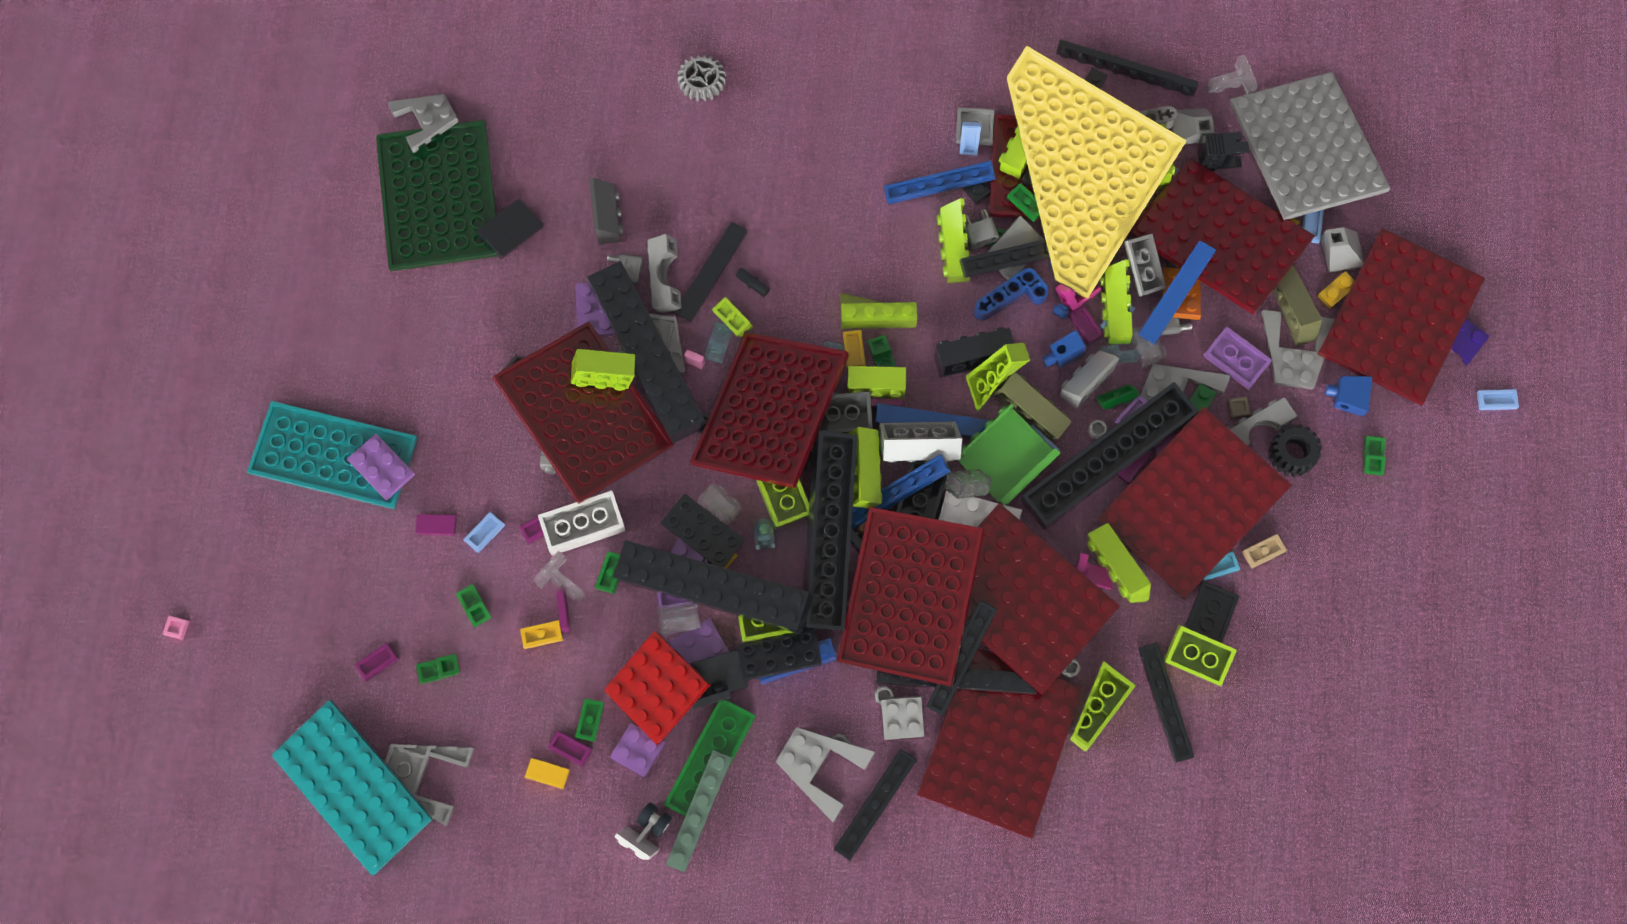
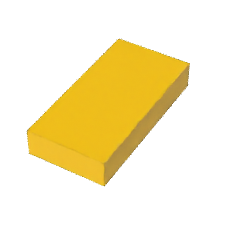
M862 331L843 332L844 350L849 354L846 362L847 369L848 366H866Z
M531 758L525 778L564 790L570 770Z

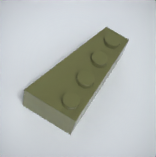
M1293 265L1273 292L1296 347L1316 341L1322 318Z
M1014 372L997 386L991 396L994 399L997 396L1004 401V406L1009 407L1013 404V409L1017 410L1018 414L1025 421H1032L1033 425L1051 441L1059 439L1072 422L1064 411H1059L1050 399L1044 398L1038 388L1033 385L1030 386L1025 381V377L1020 373Z

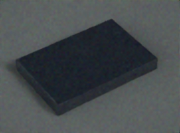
M517 199L478 228L476 233L502 259L541 230L543 224L520 199Z
M1202 581L1185 627L1222 643L1240 596Z

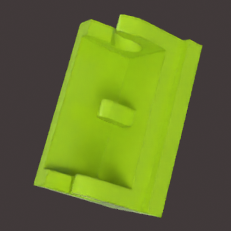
M726 297L712 309L737 337H744L743 333L746 330L751 331L754 328Z

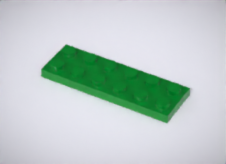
M727 700L718 701L670 791L664 806L686 817L712 751L714 750L731 757V765L756 715Z

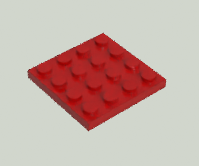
M654 631L606 686L604 691L655 744L659 745L711 684L657 631Z

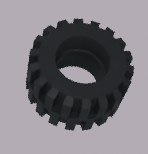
M1294 424L1288 428L1286 426L1271 441V446L1268 452H1271L1269 459H1273L1271 464L1273 467H1278V472L1284 471L1286 476L1290 473L1292 477H1296L1298 474L1302 476L1316 465L1322 454L1320 453L1322 445H1318L1321 442L1320 438L1316 439L1315 436L1317 434L1315 432L1311 433L1309 427L1304 429L1303 425L1299 424L1297 427ZM1286 443L1298 444L1304 451V458L1296 459L1290 456L1286 450Z

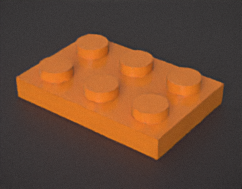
M1163 267L1162 273L1166 288L1162 289V297L1181 268ZM1200 280L1196 281L1173 318L1200 320Z

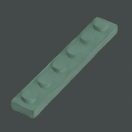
M714 750L712 751L667 860V866L684 873L686 872L732 760L731 757Z

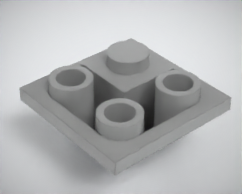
M1207 108L1176 110L1177 116L1172 126V132L1185 139V144L1201 143L1204 134L1215 133L1213 117Z
M1342 227L1328 229L1324 232L1320 241L1329 273L1362 267L1364 257L1356 231Z

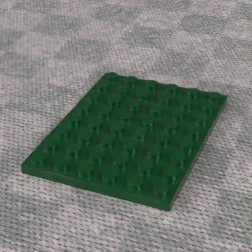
M485 120L456 123L442 134L437 133L434 135L429 143H423L418 147L419 150L414 153L406 137L423 131L422 128L377 134L376 143L390 272L497 257L498 255L476 233L478 228L496 216Z

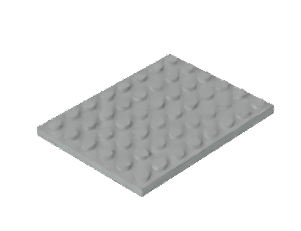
M1333 72L1230 99L1229 104L1284 220L1389 192L1390 186Z

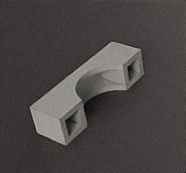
M668 234L648 239L647 252L649 255L648 268L651 281L652 309L662 314L682 309L680 291L669 286L667 282L669 265L678 257L677 239Z
M1285 397L1279 401L1276 398L1268 403V407L1264 410L1259 408L1252 413V417L1248 419L1244 417L1236 422L1237 425L1231 428L1228 426L1227 428L1249 446V432L1253 427L1266 425L1278 431L1292 423L1297 415Z

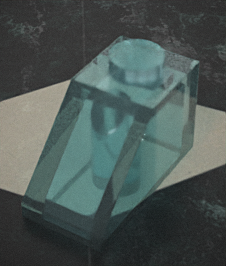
M759 519L757 522H754L756 550L775 548L773 521Z

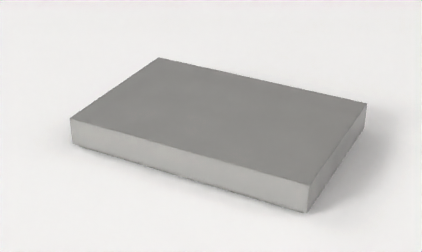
M1019 216L988 252L1043 240V238ZM1026 264L998 271L1009 280L1018 274Z

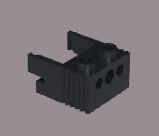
M1241 132L1204 134L1197 150L1198 161L1202 166L1211 171L1216 169L1242 168L1241 156L1230 157L1229 155L1249 153L1248 142H1241Z

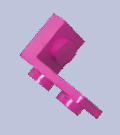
M1062 284L1055 288L1062 304L1071 310L1078 309L1084 302L1093 298L1101 291V287L1096 285L1088 299L1075 293L1072 288Z
M1081 553L1076 569L1096 586L1111 589L1113 582L1108 576L1107 569L1087 562L1089 555Z

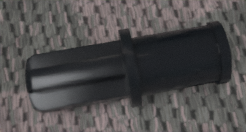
M743 268L737 271L735 276L748 285V289L752 288L763 298L769 293L770 287L759 281L757 276L754 277Z

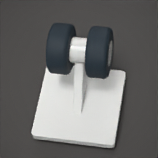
M651 802L644 807L637 818L639 825L642 827L646 826L640 835L628 826L615 835L619 844L626 848L630 847L635 851L636 856L647 860L657 854L660 849L645 838L650 831L655 836L661 837L672 821V817L667 813H663L661 816L656 814L657 806Z

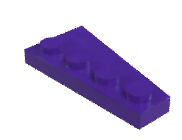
M1465 319L1451 349L1455 354L1458 353L1463 363L1467 366L1490 336Z

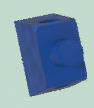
M1077 330L1051 344L1050 353L1043 356L1042 360L1046 367L1056 363L1061 368L1086 356V346Z
M1342 376L1336 385L1327 384L1324 394L1335 397V408L1363 417L1369 411L1372 377Z

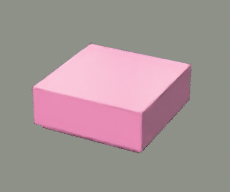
M686 350L684 354L685 362L702 369L705 364L704 356Z
M169 615L162 634L183 640L190 621Z

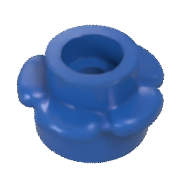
M1060 303L1058 306H1053L1054 310L1052 313L1065 320L1070 315L1068 307Z

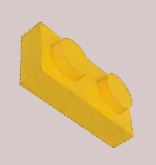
M1345 271L1322 290L1317 297L1331 309L1348 295L1355 280Z
M559 620L520 629L524 649L563 641Z

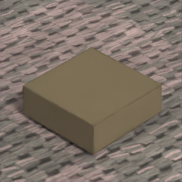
M1247 397L1227 400L1231 419L1249 417L1251 415Z

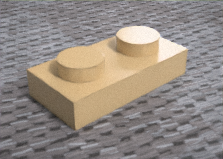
M1278 534L1243 550L1242 553L1251 569L1285 553L1287 550Z

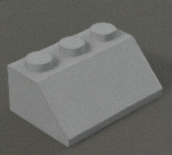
M1153 234L1124 241L1137 295L1143 296L1165 289L1166 284Z
M1100 350L1095 355L1092 353L1085 361L1087 364L1083 368L1079 366L1073 373L1074 377L1070 381L1067 379L1060 388L1062 390L1059 396L1077 410L1110 376L1119 358Z

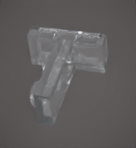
M1246 55L1238 57L1235 63L1237 71L1210 78L1206 86L1208 93H1219L1229 87H1239L1241 84L1246 95L1254 93L1258 84Z
M557 551L533 579V582L542 589L550 580L558 588L563 586L567 590L565 593L573 600L577 598L581 601L586 596L584 591L558 571L567 559L560 551Z

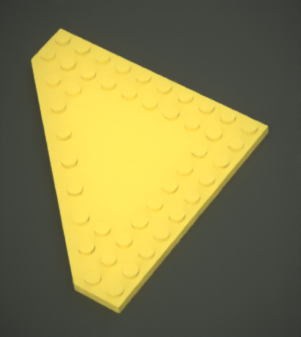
M1026 46L1008 74L1007 82L1056 281L1072 288L1074 292L1088 299L1183 148L1186 140Z

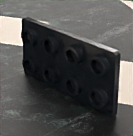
M686 494L679 499L661 521V525L713 565L722 568L745 542L743 537Z
M814 628L803 630L802 635L790 633L738 644L744 681L822 665Z
M732 650L690 663L711 684L695 702L692 709L731 698L730 692L748 687L747 681L743 680L738 650Z

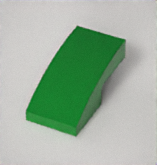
M885 335L867 340L876 367H897Z
M1365 436L1363 474L1384 476L1386 438Z
M473 584L456 593L474 628L492 618Z
M456 654L416 664L420 685L460 674Z

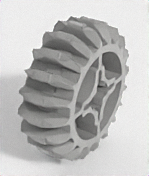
M698 54L697 58L691 56L690 61L685 59V65L680 66L677 79L678 84L684 95H689L691 100L696 97L697 102L700 98H703L706 102L708 97L713 100V95L719 96V91H723V85L726 84V72L723 65H720V61H715L713 56L709 59L706 54L704 57ZM693 71H695V73H694L693 75H691L690 78H688L689 75H690ZM716 77V79L714 80V82H713L711 85H709V82L712 81L713 78Z

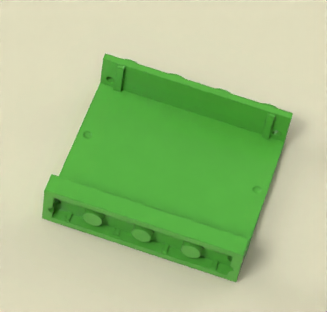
M1013 404L1009 407L1005 405L998 412L999 416L995 420L991 418L984 425L986 429L983 432H976L970 438L972 442L968 446L964 444L961 447V459L957 460L998 503L1006 506L1061 454L1056 448L1052 449L1013 409Z

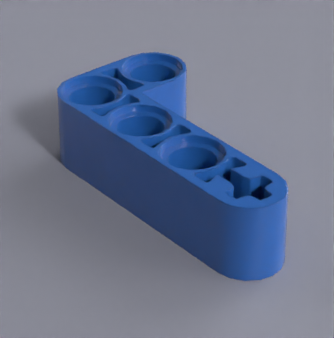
M1026 268L979 299L975 305L974 316L980 321H985L1024 294L1034 304H1043L1049 292L1048 287L1035 270ZM1024 277H1029L1032 281L1027 282L1024 280ZM1014 287L1017 289V291L1012 292L1009 290V288ZM1040 291L1043 293V295L1038 296L1035 294V292ZM999 297L1002 299V301L997 302L994 300V298Z

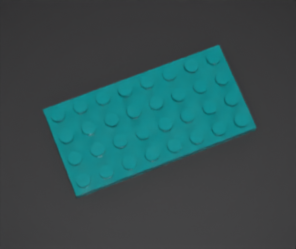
M271 401L247 473L395 509L402 488L386 501L347 459L372 436L377 434L409 467L418 437Z
M328 700L271 755L371 876L376 875L433 820L431 815L333 700Z

